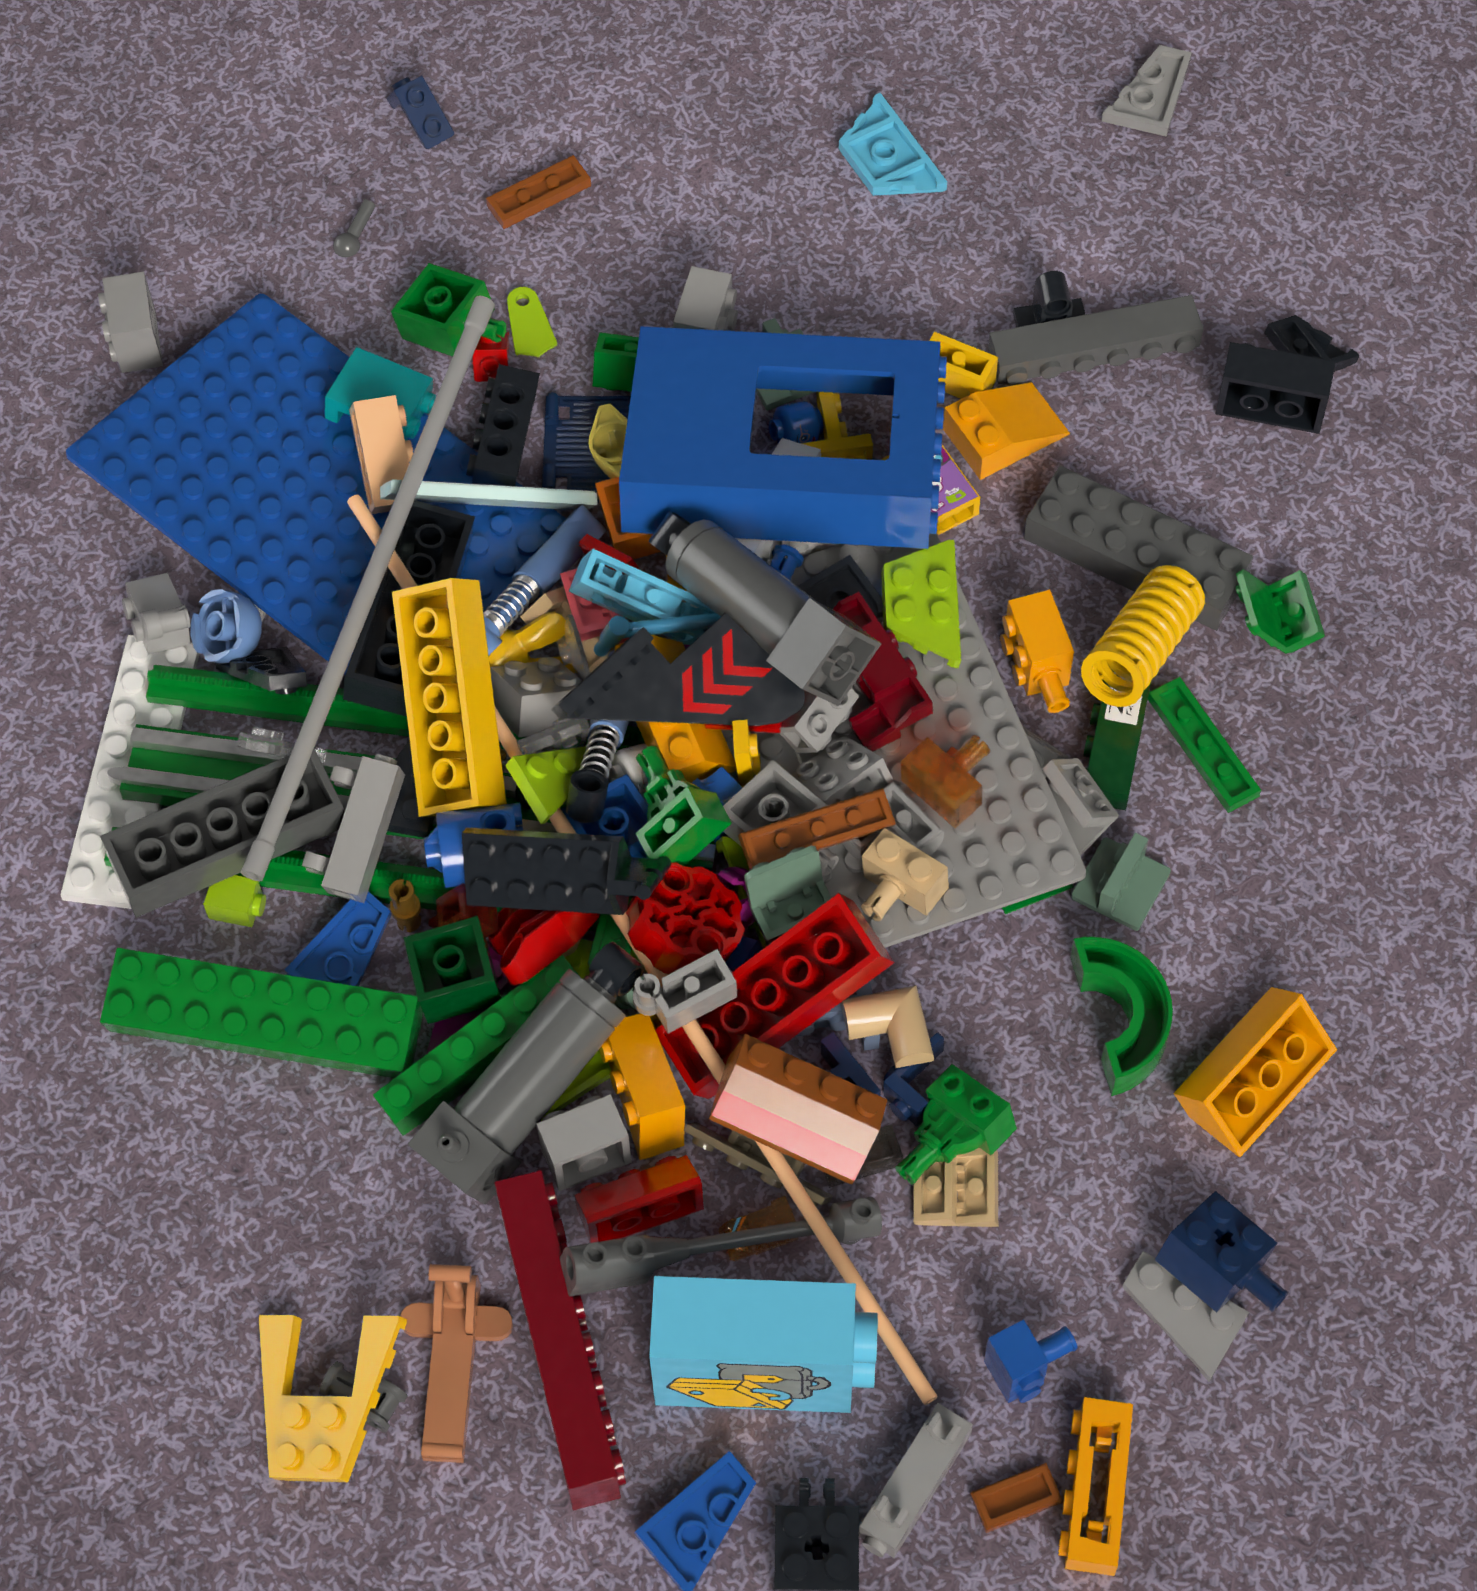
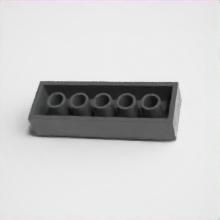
M1061 465L1026 519L1025 540L1134 592L1147 574L1158 566L1172 565L1188 571L1200 583L1205 594L1203 610L1195 621L1216 631L1238 596L1236 585L1239 583L1236 572L1244 569L1250 573L1254 558L1253 555Z
M313 749L279 833L271 859L336 832L340 828L344 816V808L315 749ZM290 755L100 836L107 857L136 918L241 873L251 845L261 829Z

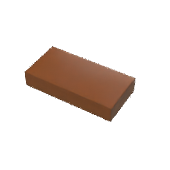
M1047 1463L970 1492V1497L986 1533L1063 1502Z

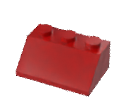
M687 1155L679 1158L676 1156L665 1157L656 1162L654 1167L643 1171L639 1169L628 1170L619 1175L617 1180L606 1184L601 1182L589 1184L582 1188L580 1193L574 1195L576 1208L589 1243L628 1237L704 1210L702 1182Z

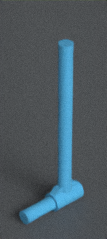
M716 613L628 622L622 616H614L602 630L600 639L594 646V652L600 657L607 655L610 649L618 645L622 639L630 638L643 627L651 635L709 629L721 617Z

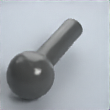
M364 199L347 232L335 238L333 249L337 255L351 257L359 251L360 242L358 239L376 207L373 202Z

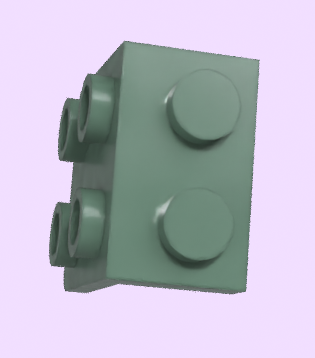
M816 846L795 848L780 859L770 863L762 862L755 865L744 875L750 911L767 946L832 898L823 881L820 856Z

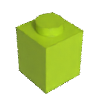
M234 875L209 886L203 905L208 918L211 920L252 928L255 917H261L264 913L266 895L262 893L259 881Z

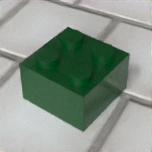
M478 916L403 937L418 1002L428 1024L492 1006L502 998L487 939Z

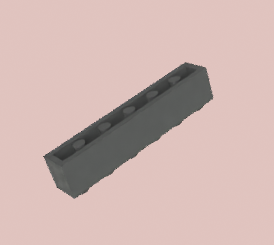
M1188 295L990 332L988 352L998 357L996 375L998 384L1019 385L1027 379L1042 376L1045 379H1051L1067 371L1076 370L1082 373L1090 371L1095 366L1104 364L1120 366L1128 360L1141 357L1146 360L1158 358L1163 353L1173 351L1188 353L1196 347H1200L1203 326L1193 296Z

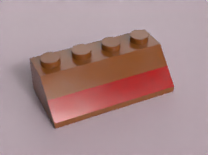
M745 1034L727 1059L708 1119L852 1185L880 1130L888 1099Z

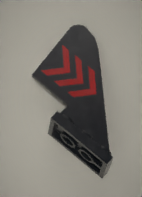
M725 613L671 663L651 643L654 639L653 636L644 627L641 628L551 710L560 720L589 719L732 725V721L748 720V726H762L780 723L797 713L804 705L805 694L803 689L766 661L770 655Z

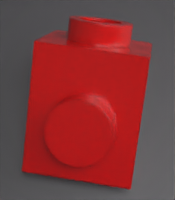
M506 332L504 338L501 337V341L498 343L491 339L480 337L473 354V371L476 382H488L489 377L496 378L499 364L508 366L509 332Z

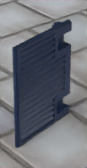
M554 392L547 394L545 397V434L541 488L556 489V478H567V490L595 491L597 493L595 483L610 479L596 464L588 444L598 407L611 404L628 419L631 396H558ZM559 407H570V420H559Z

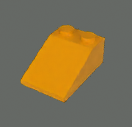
M1032 382L974 392L944 407L943 430L980 480L1070 435L1068 429Z

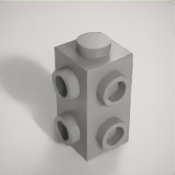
M852 688L839 706L804 690V705L797 713L783 721L781 733L779 734L797 753H813L823 750L832 739L831 734L836 727L850 716L852 712L851 707L859 698V695Z

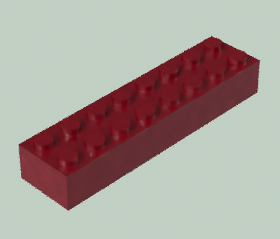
M541 1170L496 1181L494 1183L572 1509L574 1511L620 1499L619 1486L626 1484L624 1468L619 1448L610 1449L611 1446L617 1445L609 1409L603 1411L600 1409L606 1407L607 1404L600 1371L591 1372L592 1369L597 1368L590 1332L582 1333L587 1331L588 1327L581 1295L569 1297L561 1267L560 1257L568 1246L562 1219H560L553 1183H544Z

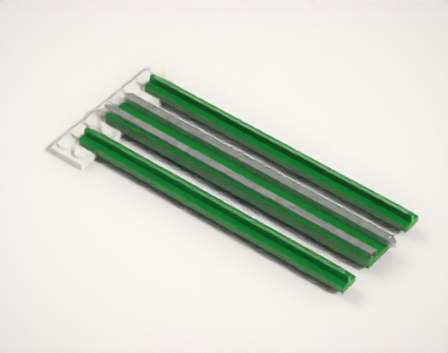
M128 635L60 894L62 900L131 909L107 857L100 838L101 835L160 811L162 805H174L289 756L294 748V745L181 730L186 708L304 723L319 685L307 684L305 687H297V692L276 694L275 690L269 691L227 673L196 669L200 653H197L193 648V643L148 654L143 641L136 642L134 635ZM338 688L323 725L409 737L406 716L343 700V688ZM587 720L586 729L526 737H518L512 730L511 732L523 751L528 753L585 747L588 744L587 729L590 721ZM627 726L624 740L621 746L616 749V752L623 748L646 744L639 727ZM499 741V746H500L502 749H504L503 746H502V744H501L500 741ZM314 748L329 779L334 765L358 772L362 756L372 759L375 757L374 755ZM503 773L506 803H518L515 793L517 784L510 773ZM331 781L345 812L352 789L335 786L334 781ZM567 800L560 807L561 809L566 806ZM521 807L523 831L558 833L550 819L545 824H541L532 809ZM434 817L430 834L437 827L436 817ZM387 831V833H386V835H393V836L408 837V838H415V839H423V840H424V838H422V837H416V836H411V835H405V834H400V833H395V832H389V831ZM712 841L685 867L694 868L701 866L713 872L717 850L716 843ZM292 850L271 859L263 881H259L260 887L339 897L327 893L321 886L324 875L306 871V868L302 867L306 854L303 851ZM319 854L327 858H330L331 856L326 854ZM377 862L368 890L381 903L390 904L392 899L390 898L389 887L394 881L404 879L405 887L407 880L413 885L414 894L419 898L421 908L490 918H496L502 910V907L467 905L465 886L445 888L443 874L437 869ZM600 916L588 931L597 930Z

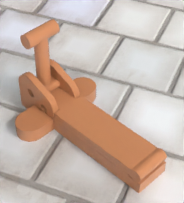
M430 1264L429 1281H435L434 1303H411L401 1312V1317L407 1319L405 1329H403L406 1334L418 1338H433L421 1456L423 1461L464 1463L476 1340H504L512 1332L513 1321L510 1313L502 1307L479 1306L481 1285L478 1275H472L471 1266Z

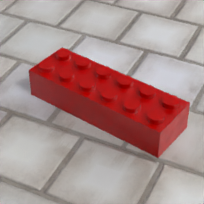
M838 893L734 970L732 975L737 982V998L704 1014L696 1020L726 1065L728 1057L745 1034L779 1049L895 962L855 902ZM663 1024L655 1029L660 1043L692 1094L706 1099L714 1097L719 1084L683 1027L669 1034Z

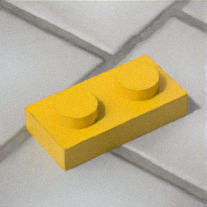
M748 720L732 721L734 756L739 784L744 787L761 771L760 752H758L757 733L750 734Z

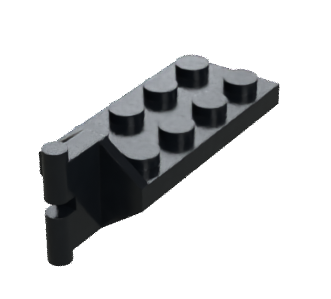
M468 827L462 832L466 903L471 906L624 915L628 908L629 896H637L642 900L648 899L671 868V861L665 856L658 859L631 857L624 836Z

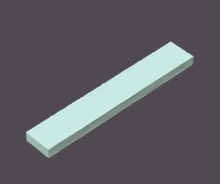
M392 479L380 486V499L395 500L402 480ZM422 481L415 500L420 502L576 510L582 504L587 509L597 506V493L595 491Z

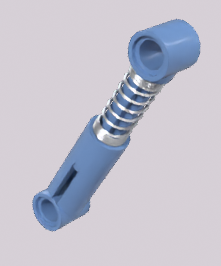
M583 504L574 510L557 527V531L517 570L512 577V583L483 612L488 656L502 643L500 637L507 630L508 626L512 625L513 620H516L518 615L522 614L530 603L536 602L544 593H547L560 579V573L566 572L584 553L578 542L586 534L599 539L607 531Z

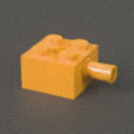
M1050 589L1008 600L1007 613L1002 617L1004 634L1000 635V641L1004 654L1006 656L1012 655L1015 665H1012V674L1016 685H1023L1027 696L1042 693L1049 713L1065 710L1069 707L1070 701L1063 687L1069 685L1074 649Z

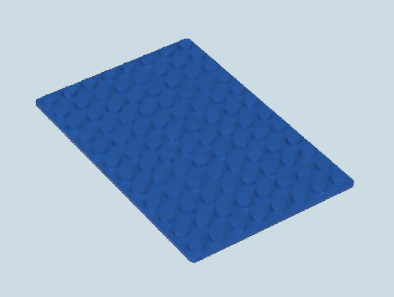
M258 294L66 449V457L329 662L375 549L374 544L347 504L350 497L360 495L369 509L351 417L344 413L338 423L325 419V396L350 357L265 294ZM425 413L420 419L421 424L414 439H408L411 441L413 453L428 419V415ZM443 428L422 481L471 484L473 477L466 475L470 454L477 455L478 452L446 428ZM516 481L515 487H523ZM424 502L475 516L471 544L459 579L479 580L483 612L512 583V577L517 570L557 531V527L566 519L554 509ZM389 512L372 514L381 529L384 527ZM348 663L347 668H346V670H345V673H344L345 675H346V672H347L349 663Z

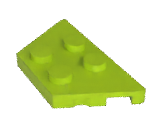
M949 539L930 546L928 549H922L883 565L881 571L884 630L890 629L898 642H906L913 649L927 655L928 651H931L947 659L948 666L959 668L961 663L955 541Z

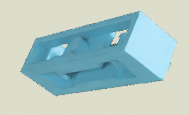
M592 549L581 559L568 591L634 622L715 613L691 593L595 549ZM707 629L665 633L663 635L683 644L691 645Z

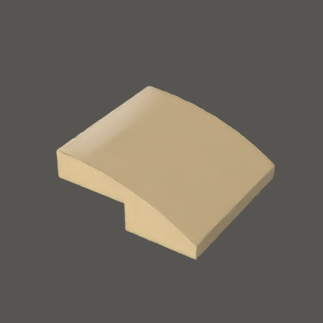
M977 1148L969 1153L957 1155L948 1164L943 1161V1163L935 1162L914 1184L913 1222L915 1225L999 1227L998 1151L996 1150L990 1156L982 1149Z

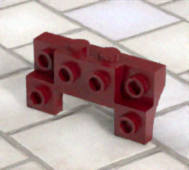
M857 592L839 601L833 610L849 618L881 643V646L856 680L857 685L871 706L849 719L850 727L862 746L874 752L901 738L900 730L933 714V702L916 678L917 671L908 656L903 658L898 651L899 645L893 632L890 629L884 630L860 592Z

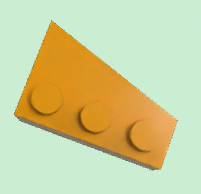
M640 1013L625 1017L617 1028L614 1027L615 1031L601 1046L599 1052L603 1062H609L613 1089L616 1094H619L624 1117L629 1126L639 1160H643L684 1146L685 1103L650 1016Z

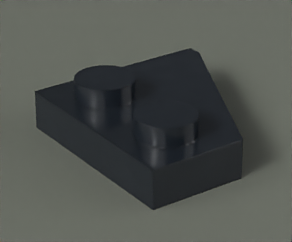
M1297 315L1269 323L1264 332L1277 350H1285L1289 353L1309 357L1318 356L1325 360L1336 361L1334 372L1355 364L1360 356L1353 349L1345 353L1330 344L1333 337L1313 328L1310 323Z

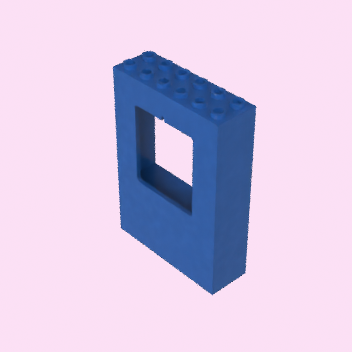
M641 326L619 477L621 532L653 534L670 510L691 524L703 519L713 521L731 536L739 539L928 549L929 534H937L938 512H931V509H938L939 485H932V482H940L941 459H934V455L941 456L942 433H935V429H943L944 408L937 407V403L944 404L945 382H938V378H946L947 357L940 356V341ZM756 389L894 396L889 459L867 460L751 453L750 442Z

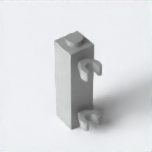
M376 754L374 759L362 756L358 772L334 765L330 781H334L335 786L352 789L330 858L306 851L302 867H305L306 871L324 875L321 886L329 894L365 903L405 777L404 772L396 765L397 761L393 758Z
M936 1404L859 1526V1537L864 1539L862 1545L868 1551L878 1557H883L886 1553L895 1558L971 1436L972 1423L941 1404Z

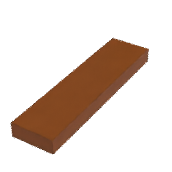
M881 788L740 833L738 838L751 870L759 863H770L780 859L795 848L816 846L819 851L881 831L884 828H891L896 822L884 789Z

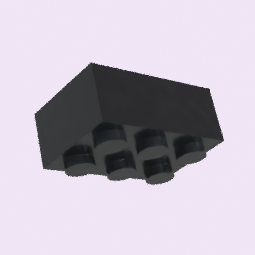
M1230 342L1215 414L1320 434L1336 361L1325 360L1318 356L1309 357L1293 354L1285 350L1255 347L1248 343Z

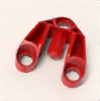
M502 908L490 927L488 939L497 953L503 955L500 968L509 983L518 985L534 977L573 947L595 923L600 914Z

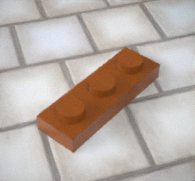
M572 155L487 197V207L501 227L506 229L591 187V178L576 157Z

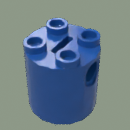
M520 803L436 813L437 827L428 837H424L427 867H434L443 874L445 888L465 886L462 832L467 827L523 831Z

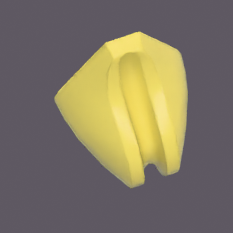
M606 404L598 407L588 444L596 464L612 479L620 477L628 419L614 406Z

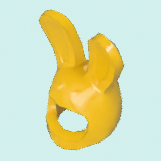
M555 611L548 612L519 630L512 631L507 629L500 637L502 643L489 655L490 669L491 667L504 666L509 661L523 663L538 662L540 658H531L528 652L540 649L561 639L566 633L567 628L565 618ZM566 656L552 657L560 660L563 665L575 674L576 669L571 658Z

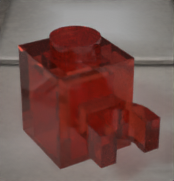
M464 883L436 899L437 915L429 919V926L437 928L478 916L486 938L499 930L497 908L467 905Z

